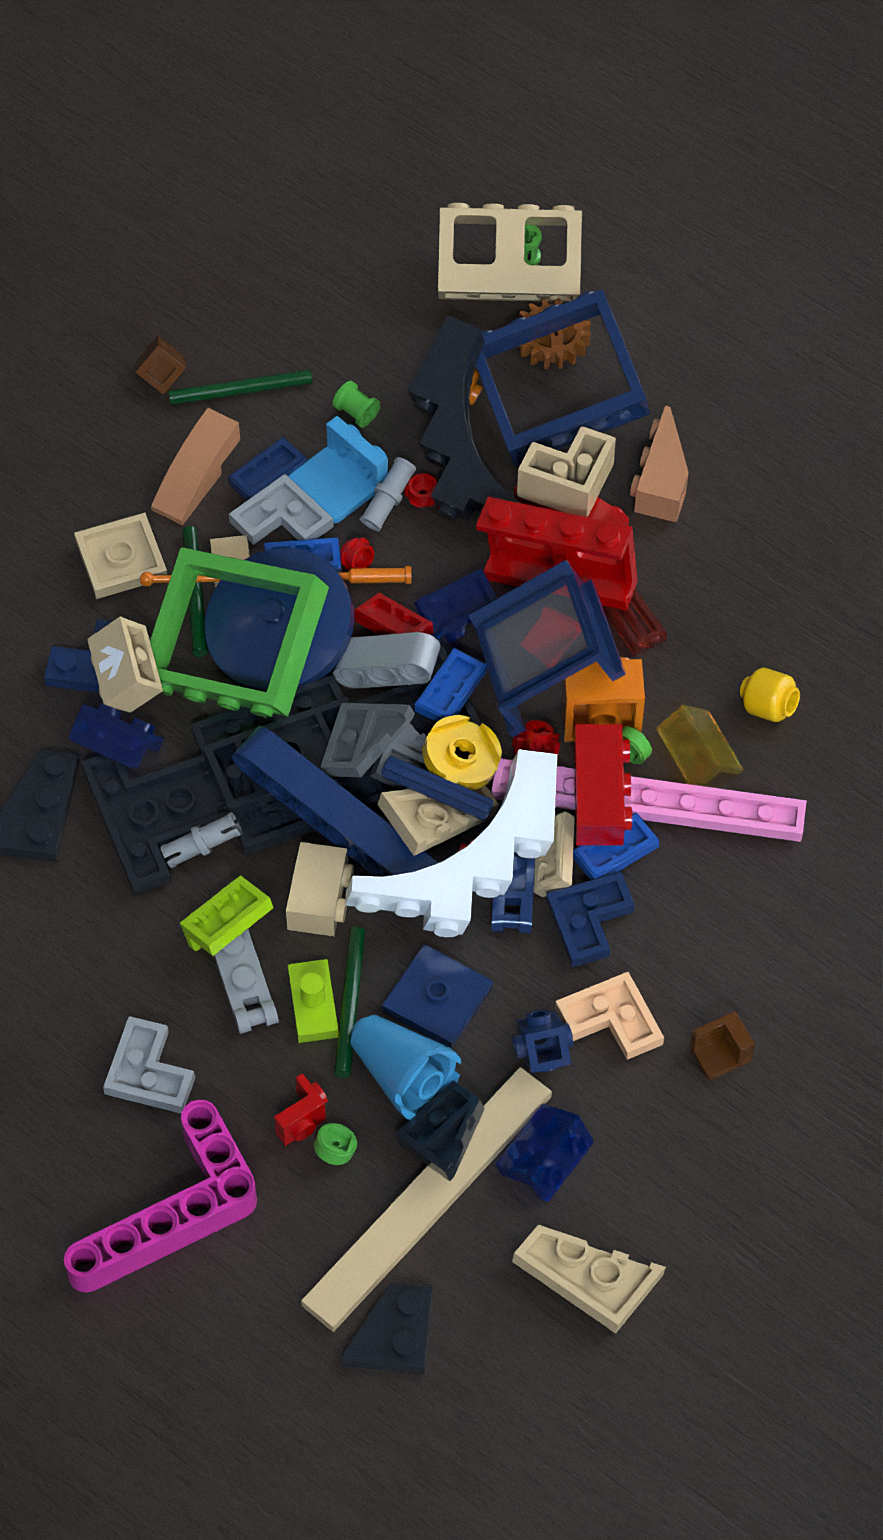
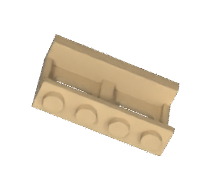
M450 203L447 208H440L438 299L542 302V299H546L548 302H555L557 299H561V302L575 300L580 295L582 211H575L574 207L569 205L554 206L553 210H539V206L532 204L519 205L518 209H504V206L501 204H485L482 209L469 208V205L465 203ZM454 224H496L495 261L489 265L456 263L453 259ZM525 225L567 226L566 263L562 266H534L526 264L524 261Z

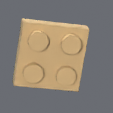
M145 513L74 533L75 542L96 599L143 586L140 583V576L144 572H150L153 575H167V569Z

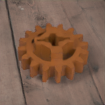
M542 299L541 307L530 303L529 313L520 311L519 318H528L539 314L551 305H549L546 299ZM557 299L555 304L561 305V299ZM585 320L517 346L520 347V356L526 357L530 355L531 365L542 361L544 369H548L551 363H556L559 369H563V361L566 360L574 365L576 364V356L584 357L586 355V346H590L591 323Z

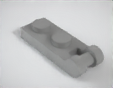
M247 929L214 955L239 1034L252 1031V1026L265 1023L266 1026L279 1023L274 1002L271 999L249 930ZM259 1003V1008L246 1011V1006Z

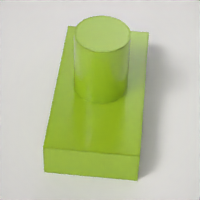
M328 959L288 964L299 1043L338 1038L339 1031Z

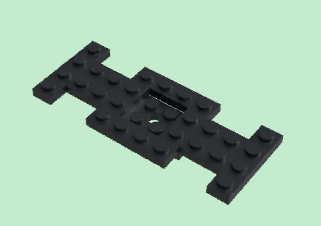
M440 638L437 640L441 646L430 681L423 684L402 685L353 703L410 705L415 713L410 724L419 735L424 733L428 736L437 722L415 712V703L448 657ZM334 675L297 687L288 717L272 714V717L266 716L264 718L251 713V708L241 706L239 711L229 710L190 724L192 736L201 756L130 780L117 749L81 762L82 771L134 895L171 882L169 870L160 851L161 845L168 844L190 833L191 828L198 824L203 827L226 816L230 812L236 817L234 822H239L242 835L237 836L245 856L316 831L244 774L235 765L232 755L258 726H262L272 731L322 771L321 764L341 703H350L348 697L343 696ZM468 698L457 715L470 717L468 722L480 726L481 721ZM456 747L455 754L462 759H467L470 755L469 751H461L459 747ZM373 765L362 777L329 776L371 810L380 808L378 802L381 793L388 792L385 783L370 777Z

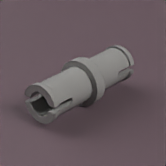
M400 457L394 460V464L383 482L377 483L374 488L375 496L365 513L360 517V521L365 526L374 531L381 530L393 506L400 504L403 498L401 493L412 474L416 471V467L412 463Z
M230 812L226 816L203 827L198 824L191 828L190 833L168 844L161 845L164 858L169 857V860L166 862L170 868L200 853L205 856L212 852L213 847L242 835L239 822H234L236 820L235 815Z

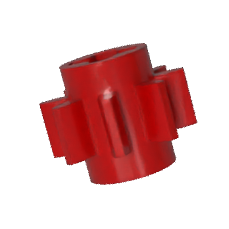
M529 721L525 725V731L513 737V754L516 755L518 750L521 749L557 754L558 759L561 745L558 742L559 734L554 733V728L544 721Z

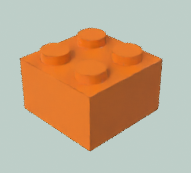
M620 657L626 675L613 682L597 661L563 680L562 715L564 742L574 741L575 724H622V728L630 726L642 733L645 703L642 659Z

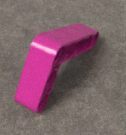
M206 1100L191 1101L184 1107L181 1113L185 1142L206 1180L72 1244L65 1252L64 1264L69 1283L74 1289L87 1293L95 1291L247 1217L254 1211L257 1204L254 1177L219 1112L212 1103ZM199 1121L210 1123L208 1127L201 1130L192 1128V1125ZM218 1154L228 1156V1159L222 1163L209 1161ZM242 1188L247 1191L245 1195L238 1198L228 1195L232 1189ZM203 1206L209 1209L206 1214L201 1216L190 1214L191 1210L195 1207ZM163 1224L172 1227L170 1231L162 1235L152 1232L158 1225ZM122 1243L133 1245L132 1249L125 1253L113 1251L116 1246ZM85 1261L95 1264L92 1269L86 1272L75 1270L77 1265Z

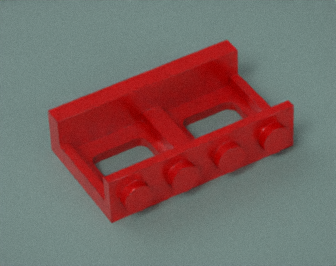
M493 497L487 498L476 524L477 531L487 532L490 547V556L483 571L485 580L519 587L567 560L584 583L590 579L593 581L603 606L627 611L638 582L632 526ZM567 585L551 593L552 595L571 598Z

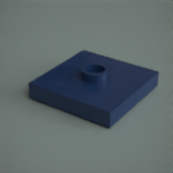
M424 944L382 1005V1011L452 1049L492 990L493 981Z

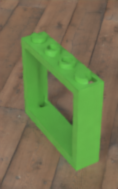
M181 547L150 640L163 689L162 693L172 696L173 691L184 693V698L203 704L206 702V699L216 700L217 705L233 711H239L240 706L251 708V713L264 718L266 716L272 717V714L288 717L329 587L314 574ZM198 575L297 596L267 692L167 670Z

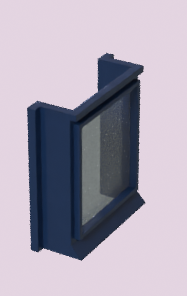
M567 560L468 615L478 635L499 704L498 710L503 714L508 733L511 737L525 731L518 708L519 704L597 661L612 682L626 675L595 584L591 579L584 583Z

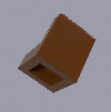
M159 335L135 362V373L163 395L186 369V358Z
M736 1011L693 1030L689 1049L707 1079L713 1080L752 1062L755 1043Z

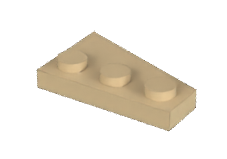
M483 786L472 790L494 801L492 811L486 820L495 817L499 803L488 788ZM411 789L382 792L378 802V806L414 856L486 821L477 819Z
M538 1225L514 1252L512 1259L513 1263L614 1333L618 1332L657 1284L666 1268L652 1262L650 1266L629 1260L628 1254L616 1250L611 1254L590 1247L586 1240Z

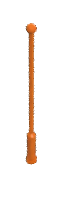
M405 566V568H351L348 572H338L343 580H348L350 583L411 584V566ZM144 572L140 576V583L145 587H149L153 583H169L172 575H153L150 572ZM198 575L196 582L221 581L220 579Z

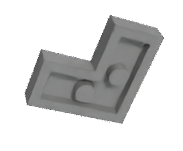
M286 474L229 513V522L242 535H247V539L253 545L280 525L286 528L297 540L318 539L333 528V518Z
M131 1016L128 1017L103 1086L105 1095L182 1113L195 1080V1073L192 1070L159 1062L169 1034L167 1025Z

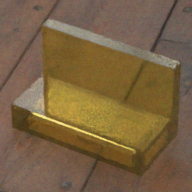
M681 705L656 728L686 782L690 785L705 786L721 771L737 775L743 771L741 764L709 710Z

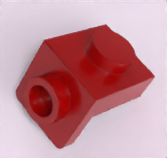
M303 1073L295 1077L296 1093L301 1100L274 1116L276 1135L285 1146L294 1140L302 1141L308 1138L316 1130V1126L326 1121L325 1104L328 1102L327 1097L320 1085L315 1081L310 1084Z

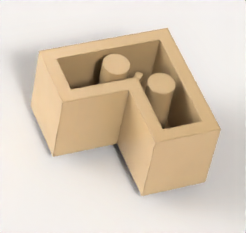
M581 426L568 453L532 442L518 469L517 496L565 513L588 517L614 465L616 438Z

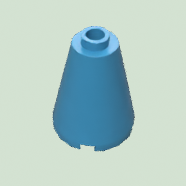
M377 1015L364 1017L353 1026L350 1041L352 1048L395 1109L406 1119H412L452 1081L458 1082L460 1074L455 1071L456 1062L461 1064V1058L451 1048Z

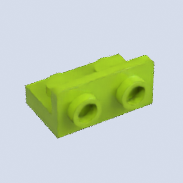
M240 875L196 911L192 912L180 922V925L190 948L194 951L203 948L214 956L271 911L273 905L270 897Z

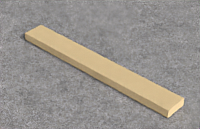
M520 1067L483 1106L484 1112L454 1178L449 1182L431 1167L427 1166L301 1300L302 1307L334 1332L547 1103L552 1096V1091Z

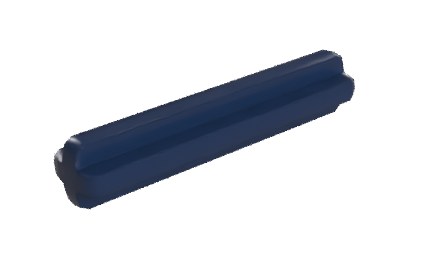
M390 756L383 766L381 773L383 778L477 819L486 820L492 811L494 803L492 799L396 757Z

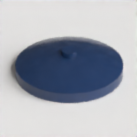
M275 548L256 553L244 559L250 562L314 574L329 587L298 687L322 679L342 658L353 633L354 606L345 582L327 561L301 549ZM224 580L218 583L206 610L205 638L215 663L237 685L267 692L297 599L296 595Z

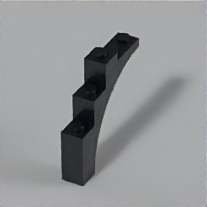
M447 315L407 391L414 403L413 406L426 415L433 416L419 444L428 462L437 467L445 468L431 494V498L438 508L437 512L452 521H456L459 517L469 522L475 510H477L476 514L480 517L488 497L517 503L521 502L517 501L496 482L481 461L475 448L470 425V390L474 369L484 347L485 340L479 328Z

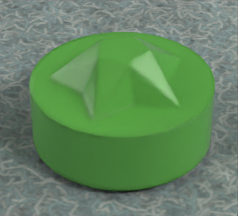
M625 726L622 728L623 739H630V762L642 764L651 755L652 747L643 733L630 726Z
M328 1123L319 1129L313 1146L316 1154L323 1161L333 1165H343L351 1160L357 1148V1139L354 1133L346 1126L338 1123Z

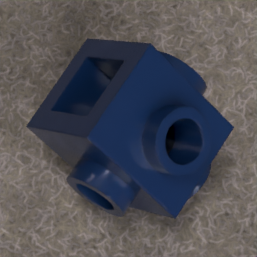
M535 1010L526 1014V1018L516 1020L518 1034L512 1035L514 1052L517 1059L523 1058L531 1073L548 1072L558 1067L571 1065L569 1047H573L572 1032L569 1024H563L555 1011Z

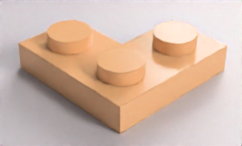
M629 972L555 1001V1010L563 1024H569L573 1041L609 1027L626 1060L662 1046L664 1043V1036Z

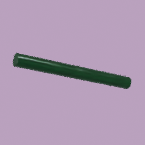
M308 369L168 391L170 405L312 384L311 370Z
M184 527L182 529L183 547L199 551L196 527ZM196 582L188 604L192 651L195 657H204L208 654L204 629L205 615L202 582Z
M352 927L349 932L334 1075L339 1078L351 1076L353 1048L350 1043L351 1031L357 1019L366 932L361 927Z

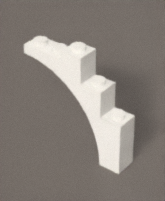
M519 749L510 765L507 790L499 812L491 824L469 846L441 863L416 872L386 877L352 876L346 889L345 905L355 906L357 910L367 913L387 910L395 911L401 917L424 915L423 930L434 931L440 937L463 935L471 919L472 891H475L477 895L482 897L504 895L512 882L514 852L524 858H537L545 856L554 841L557 754Z

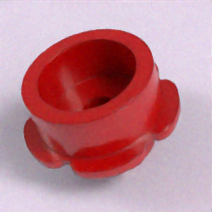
M425 473L414 475L405 487V496L409 498V503L418 508L435 505L431 494L437 485L436 479Z
M364 537L348 540L341 548V564L348 571L351 568H368L374 559V549Z

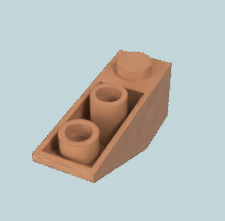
M665 406L661 419L655 418L649 437L650 440H653L651 447H644L640 461V468L644 469L641 476L635 474L630 496L635 497L634 512L677 523L686 496L689 472L671 407Z

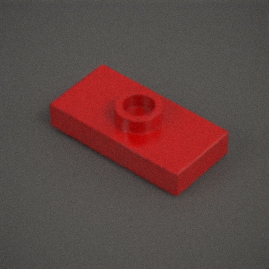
M380 592L354 609V621L378 635L414 632L432 635L434 633L431 621Z

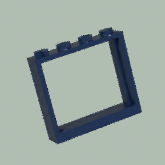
M603 289L596 292H585L575 300L562 305H551L534 316L517 318L511 321L508 326L495 331L481 332L485 344L476 367L514 466L522 463L532 442L558 450L573 443L581 426L603 433L650 415L646 396ZM601 315L630 391L514 435L486 358Z

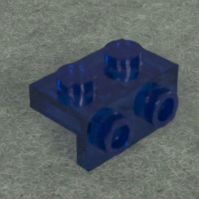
M480 569L414 602V605L420 616L433 623L434 633L431 636L436 639L440 638V640L445 638L449 644L468 634L466 627L473 624L468 616L469 614L496 600L497 597L483 570Z
M102 702L98 709L83 704L69 735L71 741L134 769L139 767L146 749L159 752L164 738L153 733L156 726L135 717L132 724L120 719L122 711L104 705Z
M542 1103L495 1165L501 1175L531 1185L538 1197L548 1202L587 1153L594 1140L579 1115Z

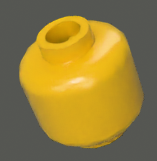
M762 667L743 680L740 696L743 698V704L747 713L769 721L779 722L785 719L786 716L790 717L795 712L800 699V691L796 688L793 677Z

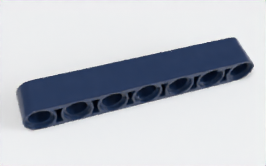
M258 726L233 753L232 759L235 765L244 774L335 846L346 848L348 856L373 876L386 877L411 873L438 864L436 860L424 851L414 856L394 827L269 729Z

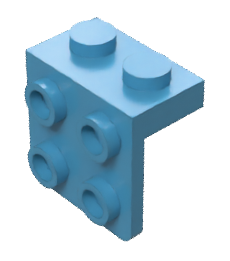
M338 416L326 424L327 447L288 476L333 518L334 524L342 521L375 495L374 488L377 483H382L388 474V458L384 451L376 445L372 446L362 437L354 425H347Z

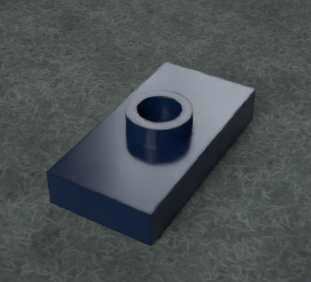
M282 437L229 475L228 484L247 501L284 474L289 476L305 464L307 458Z

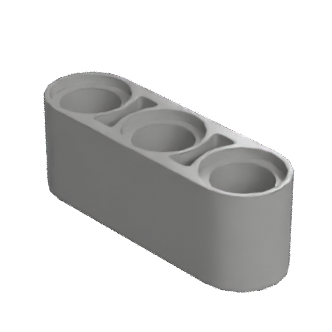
M420 632L351 638L345 653L335 666L333 675L339 684L349 688L427 683L431 679L441 645L435 637Z

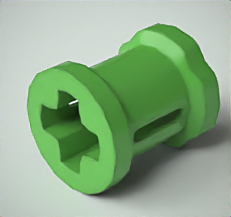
M525 225L524 261L528 265L537 266L541 261V251L538 249V246L542 241V233L535 225Z
M348 381L339 388L332 403L335 409L339 411L344 410L355 418L356 424L362 428L369 425L380 410V401L363 394L358 390V385L353 381Z

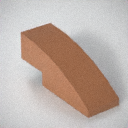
M207 408L173 460L151 505L152 511L181 525L186 522L222 475V463L239 443V422Z

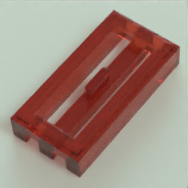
M636 589L630 602L652 632L649 634L646 632L630 607L627 608V611L621 609L619 611L639 639H637L616 608L602 605L606 617L634 656L641 653V649L644 647L647 650L654 647V642L656 641L662 643L667 640L666 630Z

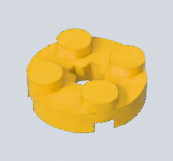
M462 715L445 717L433 726L422 745L423 759L428 771L469 790H476L485 786L494 777L501 760L502 749L497 736L483 723L478 726L475 723L468 722L470 717ZM456 747H459L461 751H469L470 755L468 758L462 759L455 754Z

